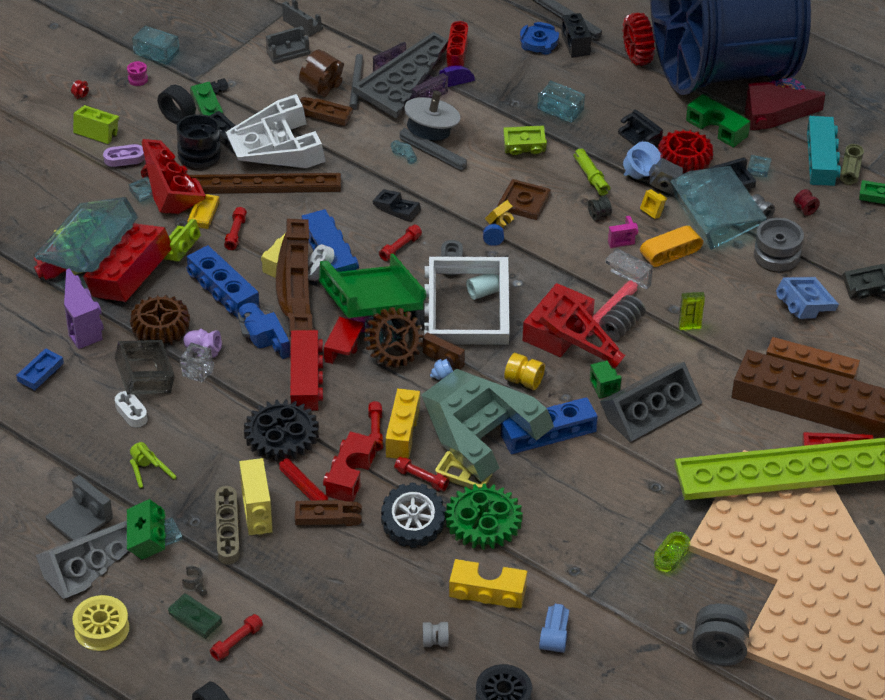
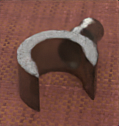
M196 566L186 567L187 576L197 577V579H182L183 588L188 591L199 592L200 596H205L207 590L203 585L201 569Z

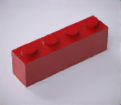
M318 330L291 331V404L297 401V407L305 404V410L311 409L312 411H318L319 401H323V387L319 388V385H323V371H319L320 368H323V355H319L320 352H323V339H318Z

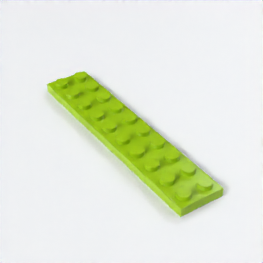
M885 438L675 459V469L684 500L885 480Z

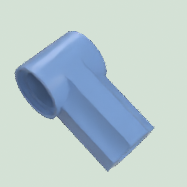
M554 604L548 607L545 627H542L539 649L565 652L569 609H566L564 605Z

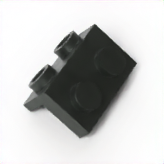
M885 264L846 271L842 274L850 299L856 297L858 299H865L874 293H878V295L885 294Z

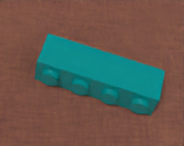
M809 116L807 144L810 185L835 186L836 178H840L841 166L837 165L839 164L840 152H836L839 146V139H837L838 126L834 125V117Z

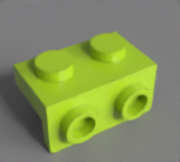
M544 126L503 128L505 153L518 155L522 152L539 154L542 151H546L547 140L545 139Z
M191 219L186 226H177L170 234L172 250L164 259L180 261L200 238L201 233L196 219Z

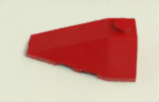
M142 139L141 143L153 199L159 212L179 214L206 198L199 181L196 178H191L187 174L188 169L184 165L180 166L174 160L176 156L161 140Z

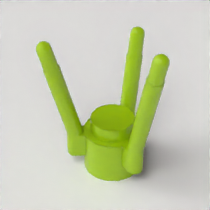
M144 442L136 443L131 447L130 455L132 459L130 464L134 469L139 488H143L139 465L148 466L152 463L155 467L159 466L172 479H176V475L150 451Z

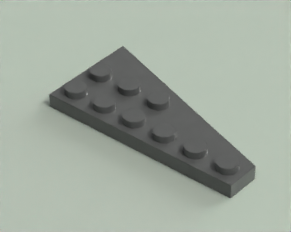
M435 32L431 33L353 86V93L397 118L404 109L406 102L412 98L447 49L448 40Z

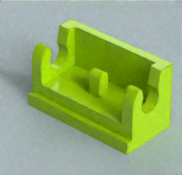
M84 105L73 113V133L109 144L112 140V135L117 136L119 116Z

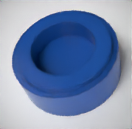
M497 224L486 226L483 230L484 242L491 246L501 244L504 240L503 228Z

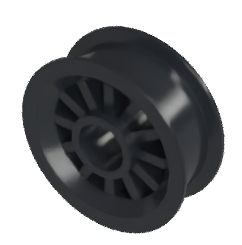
M508 664L494 665L485 669L479 675L476 682L475 699L531 700L532 683L529 676L516 666Z

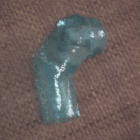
M398 140L391 143L390 147L393 153L404 156L409 164L417 161V157L408 143Z

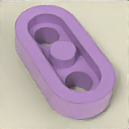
M137 144L110 147L103 153L104 163L111 167L139 164L145 159L143 147Z

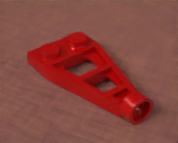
M562 290L538 320L555 335L604 361H608L614 369L625 357V354L619 350L618 346L582 304L564 290ZM570 316L578 317L584 324L585 331L578 334L567 328L566 321ZM589 332H593L602 342L601 347H597L586 340Z

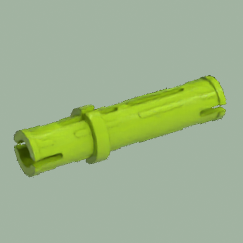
M584 149L576 150L577 154L574 153L573 157L587 175L589 183L596 188L599 195L604 196L608 194L611 187L605 181L602 171L596 168Z

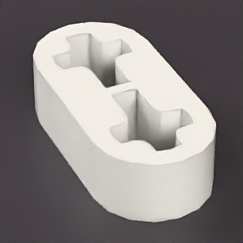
M321 244L309 256L308 280L317 281L319 279L320 261L332 263L334 250L331 247Z
M123 391L115 396L116 410L131 427H142L147 423V410L132 392Z

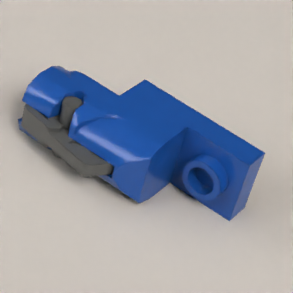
M246 303L239 307L238 320L243 337H249L257 348L272 345L274 351H278L282 359L290 357V341L274 312L264 314L255 303Z

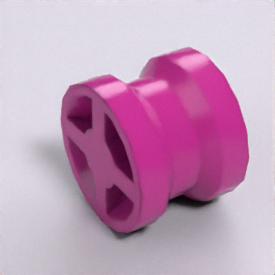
M135 61L127 66L128 82L131 85L142 86L147 83L148 75L146 74L147 66L145 63Z

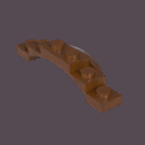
M309 219L286 220V233L277 261L276 295L282 312L288 317L289 337H291V331L313 330L308 289Z

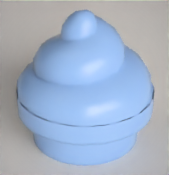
M440 359L435 362L430 377L442 380L453 372L447 359L443 361Z

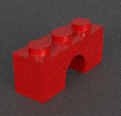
M350 431L346 440H342L339 454L334 456L332 460L330 473L327 472L323 479V486L326 487L327 497L354 502L361 487L360 471L354 470V468L369 470L377 454L376 438Z

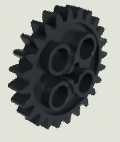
M277 399L274 405L267 401V407L264 408L258 405V411L252 410L251 416L246 417L247 423H244L246 445L251 446L252 452L257 451L258 457L266 454V460H269L272 456L275 457L276 462L280 457L288 459V456H292L294 459H297V453L304 456L305 449L312 450V444H316V438L319 437V422L316 421V414L312 415L311 409L305 410V404L297 407V401L288 404V400L285 399L283 404H280Z

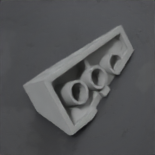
M127 520L37 554L36 558L44 579L63 599L89 588L95 579L103 575L107 568L128 552Z

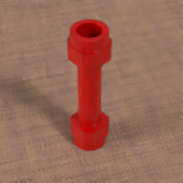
M237 207L233 211V224L224 242V247L228 250H235L238 246V233L241 224L245 223L247 211L243 207Z
M416 224L408 227L406 234L391 245L386 244L379 251L380 258L387 262L390 260V254L394 253L395 255V252L409 241H416L422 235L421 228Z
M373 401L368 405V417L371 419V434L369 436L376 438V450L380 451L383 448V435L380 434L382 404Z
M400 456L395 462L394 469L398 470V472L404 475L408 472L431 483L432 488L438 491H445L449 485V478H446L445 475L440 473L434 475L413 465L412 460Z
M256 614L247 617L244 620V625L225 641L221 642L219 640L209 650L211 656L216 661H220L228 656L229 649L249 633L255 634L263 626L261 618Z

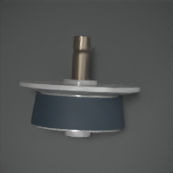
M433 91L432 98L421 97L411 99L406 102L404 107L405 113L409 117L407 128L416 136L428 140L448 138L451 128L460 122V114L453 106L440 100V91Z

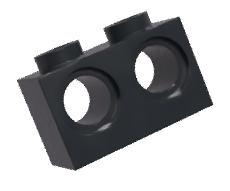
M582 14L563 15L561 35L571 58L590 55L591 34Z

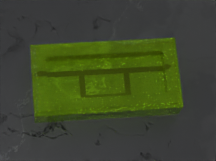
M704 292L682 293L678 322L679 330L701 329L705 302Z

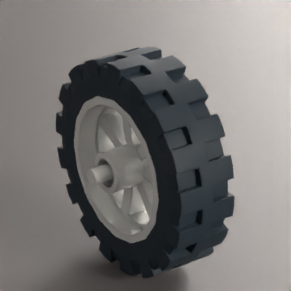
M412 482L406 486L405 484L399 485L396 490L392 489L389 492L388 497L384 498L381 508V523L384 532L390 535V539L393 542L397 541L399 545L404 547L405 545H410V548H417V545L426 546L429 541L433 542L437 535L442 532L445 522V506H443L442 498L436 495L437 492L434 489L427 488L425 484L420 486ZM411 502V505L408 508L403 505L405 503ZM415 502L420 503L422 505L418 507L417 505H415ZM398 508L404 513H406L395 516V513ZM427 508L431 515L421 514V512ZM419 519L429 522L422 526ZM407 520V523L403 526L398 521ZM410 525H411V526H414V525L417 526V528H409V527H410Z

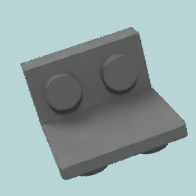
M80 475L72 479L73 497L46 515V520L71 541L94 533L113 519L111 500Z

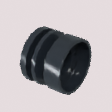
M194 114L181 119L177 123V150L180 162L193 168H204L217 163L220 159V124L211 116Z

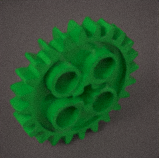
M483 483L482 488H478L476 484H473V490L464 487V493L457 491L456 497H450V503H447L445 511L446 527L449 528L450 535L455 534L456 541L463 538L464 546L471 542L473 549L477 544L481 545L482 550L485 549L486 545H490L494 549L495 543L504 546V539L511 542L512 535H518V529H521L523 519L522 506L518 505L517 498L512 499L511 492L504 494L503 487L497 491L494 484L490 489L487 488L485 483Z

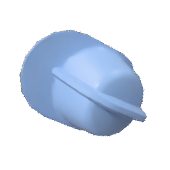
M642 141L636 144L627 152V156L623 161L624 176L630 175L634 179L650 176V168L661 159L659 150L649 142Z

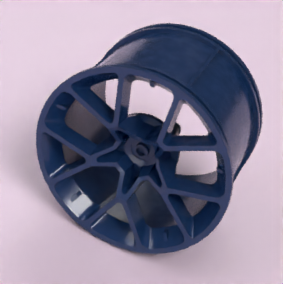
M650 0L652 28L658 57L669 84L679 94H691L697 88L706 87L714 82L769 77L773 80L788 79L794 77L804 63L811 28L810 0Z

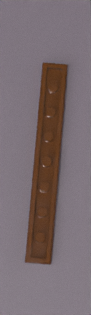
M341 173L189 175L191 178H196L199 181L205 194L341 192Z

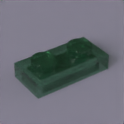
M186 593L168 608L169 615L205 639L222 624L221 616Z

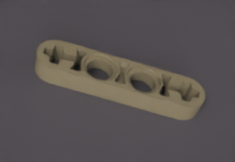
M223 486L215 494L217 554L221 563L230 565L237 562L240 556L238 503L236 490L231 486ZM229 496V504H224V497ZM224 513L233 514V516L228 519H224L221 517V515ZM225 531H232L234 533L230 537L221 535ZM226 546L231 547V554H226Z

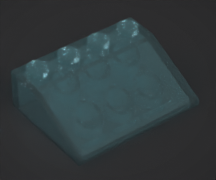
M730 166L689 171L670 181L675 197L711 250L759 226L761 222L767 220Z
M126 197L79 203L34 257L37 260L78 273L93 272L99 268L102 260L110 255L112 248L122 240V236L133 227V223L137 220L138 216Z

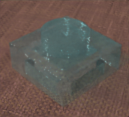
M751 155L747 170L751 175L767 178L772 158Z
M148 177L129 184V191L139 202L153 197Z
M172 517L166 519L165 546L182 540L181 532Z

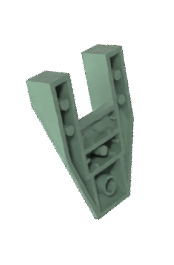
M455 369L421 395L442 446L447 451H450L481 482L499 469L493 451L480 440L483 436L509 417L535 440H538L554 427L548 409L534 397L459 369Z

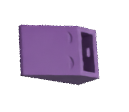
M66 269L64 307L68 334L76 347L81 349L103 340L101 330L104 327L99 317V314L102 312L98 302L92 300L89 290L83 288L79 276H75L70 269Z

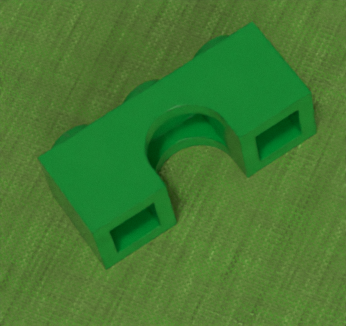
M702 94L687 105L686 121L701 130L708 125L719 126L717 139L734 148L748 137L750 120Z

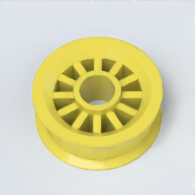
M99 595L90 597L81 602L73 613L72 620L75 628V637L83 647L89 650L106 651L120 645L129 633L127 609L120 600L112 596Z

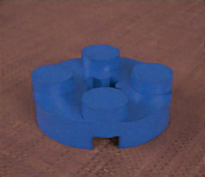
M536 22L534 26L530 27L526 25L520 32L521 47L526 51L540 52L544 55L550 54L551 50L559 43V32L555 31L554 26L544 22Z

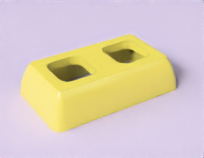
M450 451L446 452L435 469L436 474L445 475L446 478H449V482L472 490L473 484H476L478 488H482L483 483L487 485L493 475L491 474L481 484L469 481L473 474ZM451 467H456L463 471L458 477L447 473Z

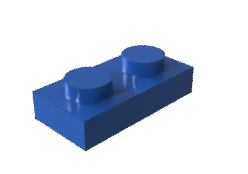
M45 348L16 375L17 381L36 390L64 364L63 357Z

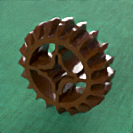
M157 294L155 298L149 296L147 301L141 300L140 304H135L134 310H131L130 326L134 336H137L139 341L143 340L145 345L150 342L153 346L156 344L163 346L164 343L172 345L173 340L180 341V337L185 336L186 331L189 330L190 314L182 300H176L175 296L168 298L167 294L164 297H159Z
M394 307L389 308L388 311L383 309L380 314H374L375 321H368L369 326L372 328L365 329V333L370 335L364 338L365 342L370 341V345L366 347V350H373L370 357L375 358L378 356V364L384 362L385 367L392 365L393 368H399L400 364L407 366V360L413 362L415 360L413 355L420 354L416 347H423L424 345L422 342H419V338H423L424 335L418 334V330H421L422 326H415L418 319L416 317L410 319L411 312L404 314L402 308L396 311ZM390 319L396 320L403 324V326L395 329L387 321ZM380 331L383 334V340L381 343L379 341ZM398 333V334L396 335V336H397V338H396L397 341L391 342V341H392V340H391V337H393V336H391V335ZM407 333L409 337L408 345L405 341V335ZM393 347L395 350H399L401 354L399 356H392L385 352V350Z

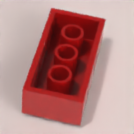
M131 223L83 276L92 297L126 302L172 250L170 246L171 241L165 227Z

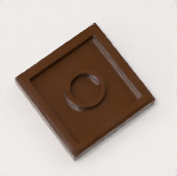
M512 179L498 206L508 200L513 206L508 211L509 213L537 220L551 195V189Z

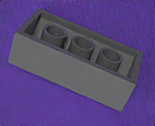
M679 362L665 366L601 400L600 403L609 423L631 442L696 407L702 401L685 362Z

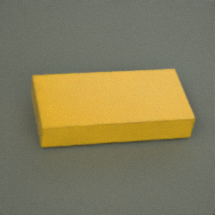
M205 194L206 198L193 206L187 222L191 219H196L199 228L209 229L220 199L219 196Z

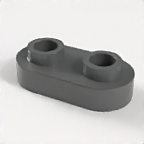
M456 240L445 241L441 246V257H463L462 244Z

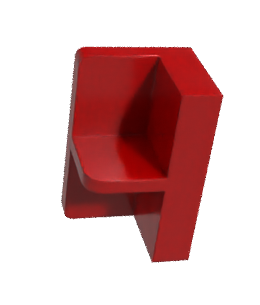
M339 317L324 345V362L333 364L338 353L344 355L356 353L358 350L357 340L364 328V323Z

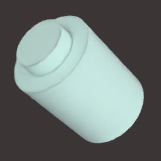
M482 274L467 279L466 285L470 297L476 300L499 292V276L497 274Z

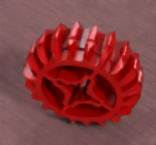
M631 13L624 18L622 29L625 51L629 59H631V63L640 66L651 63L655 55L653 28L647 15L644 13Z
M682 129V131L674 130V133L668 132L667 136H663L658 146L661 154L660 158L682 167L683 173H687L688 176L690 173L697 175L698 171L704 172V169L709 168L713 160V145L710 139H706V135H700L699 131L692 132V130L685 131Z

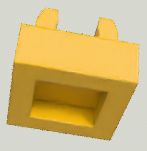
M652 189L646 190L640 209L654 219L660 218L667 198L660 193L657 194Z
M508 200L505 201L485 218L489 225L496 221V224L503 228L506 225L503 219L508 223L514 220L513 215L508 212L513 206Z

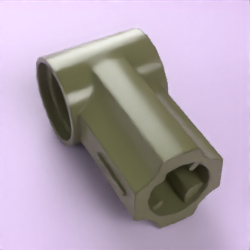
M849 144L845 148L840 180L846 185L858 182L864 149L858 144Z

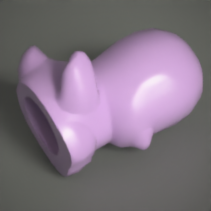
M199 329L186 333L184 345L190 351L202 350L203 353L207 351L214 358L221 350L222 340L220 332L217 330L207 333V331Z

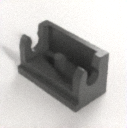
M292 0V7L287 1L282 3L283 21L294 28L302 26L306 36L310 37L323 29L321 16L316 14L315 20L298 9V2L296 0Z
M300 26L267 35V54L274 64L309 55L308 36H305L304 28Z

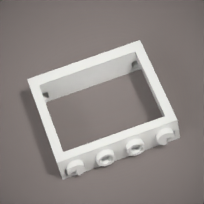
M429 257V266H425V278H429V284H425L426 297H429V303H425V316L429 317V323H425L424 335L428 332L452 344L509 345L508 257ZM436 274H499L500 330H436Z

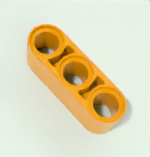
M686 225L646 240L640 247V253L653 267H658L697 252L703 246V239L691 226Z

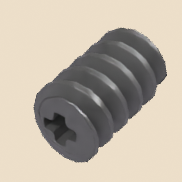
M626 295L601 318L599 325L612 340L617 341L645 315L646 308L637 297Z

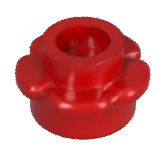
M81 80L74 82L71 87V93L76 99L87 96L89 92L88 83Z

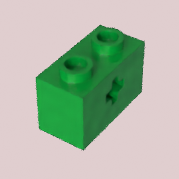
M151 499L127 509V550L141 560L165 550V510Z

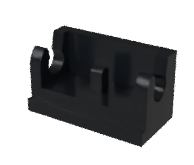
M633 110L632 113L621 119L620 122L626 123V125L618 129V134L635 146L643 141L653 144L656 148L659 146L663 137V129L638 110Z

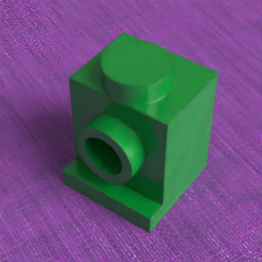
M608 361L590 365L589 381L599 399L609 397L621 390L622 377L620 375L617 376L616 370L611 368Z

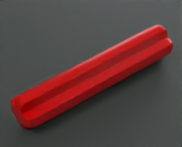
M285 458L279 463V469L311 501L328 500V497L291 460Z

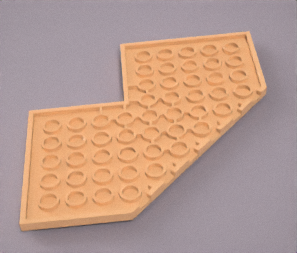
M833 485L716 497L688 544V551L775 585L749 633L746 658L850 700H885V576Z

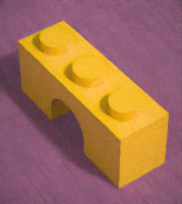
M397 388L385 438L386 457L398 459L401 456L409 459L412 448L413 427L417 425L420 412V391Z
M455 559L449 580V597L521 609L527 586V571L503 567L502 573L497 579L486 580L479 576V563Z

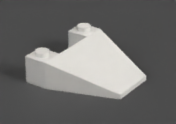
M297 94L277 100L226 132L236 157L240 161L308 168L326 162L322 143L316 131L294 138L291 129L307 124L303 106Z

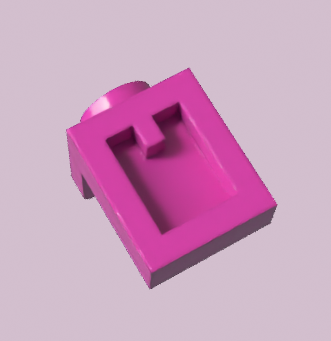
M626 216L625 224L609 227L608 244L610 248L635 244L638 226L636 222L633 223L631 216Z

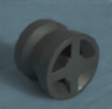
M602 196L599 200L592 199L588 201V211L593 220H598L601 216H611L612 206L607 196Z

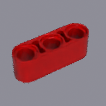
M456 21L451 24L447 45V67H464L468 46V24L466 22Z

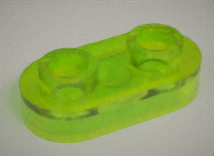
M683 532L668 534L654 553V566L663 572L673 571L689 551V537Z

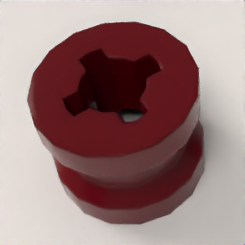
M808 189L801 190L793 200L794 205L797 208H801V212L806 216L816 212L820 206V200L813 196L812 192Z

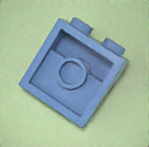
M816 277L782 278L776 290L777 297L787 304L789 311L794 313L799 319L816 318L819 311H836L839 305Z

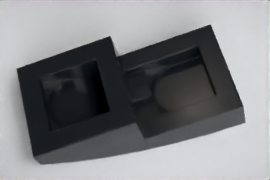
M383 189L372 201L373 205L382 211L407 221H411L421 210L419 202L402 199L401 192Z

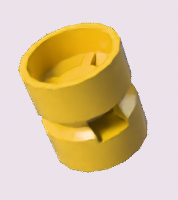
M513 353L506 365L504 378L515 384L521 382L524 387L536 390L543 379L545 363L534 359L528 361L526 356Z

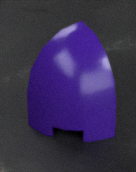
M449 66L439 71V77L446 88L475 81L474 74L463 66Z

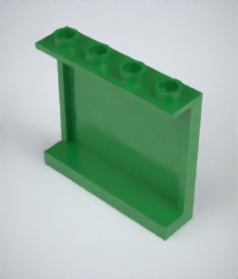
M394 253L390 254V266L337 272L329 261H320L319 282L347 318L380 314L381 310L386 309L388 311L392 307L396 311L402 308L404 312L423 309L424 301L426 300L425 288L419 284L417 279L413 277Z

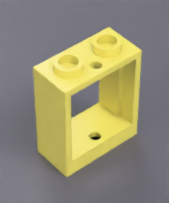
M263 458L239 461L248 534L271 533V502Z

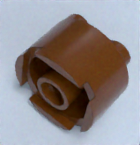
M320 49L315 50L307 57L305 61L308 64L305 68L302 66L299 73V81L320 96L326 97L332 88H338L341 85L344 63Z

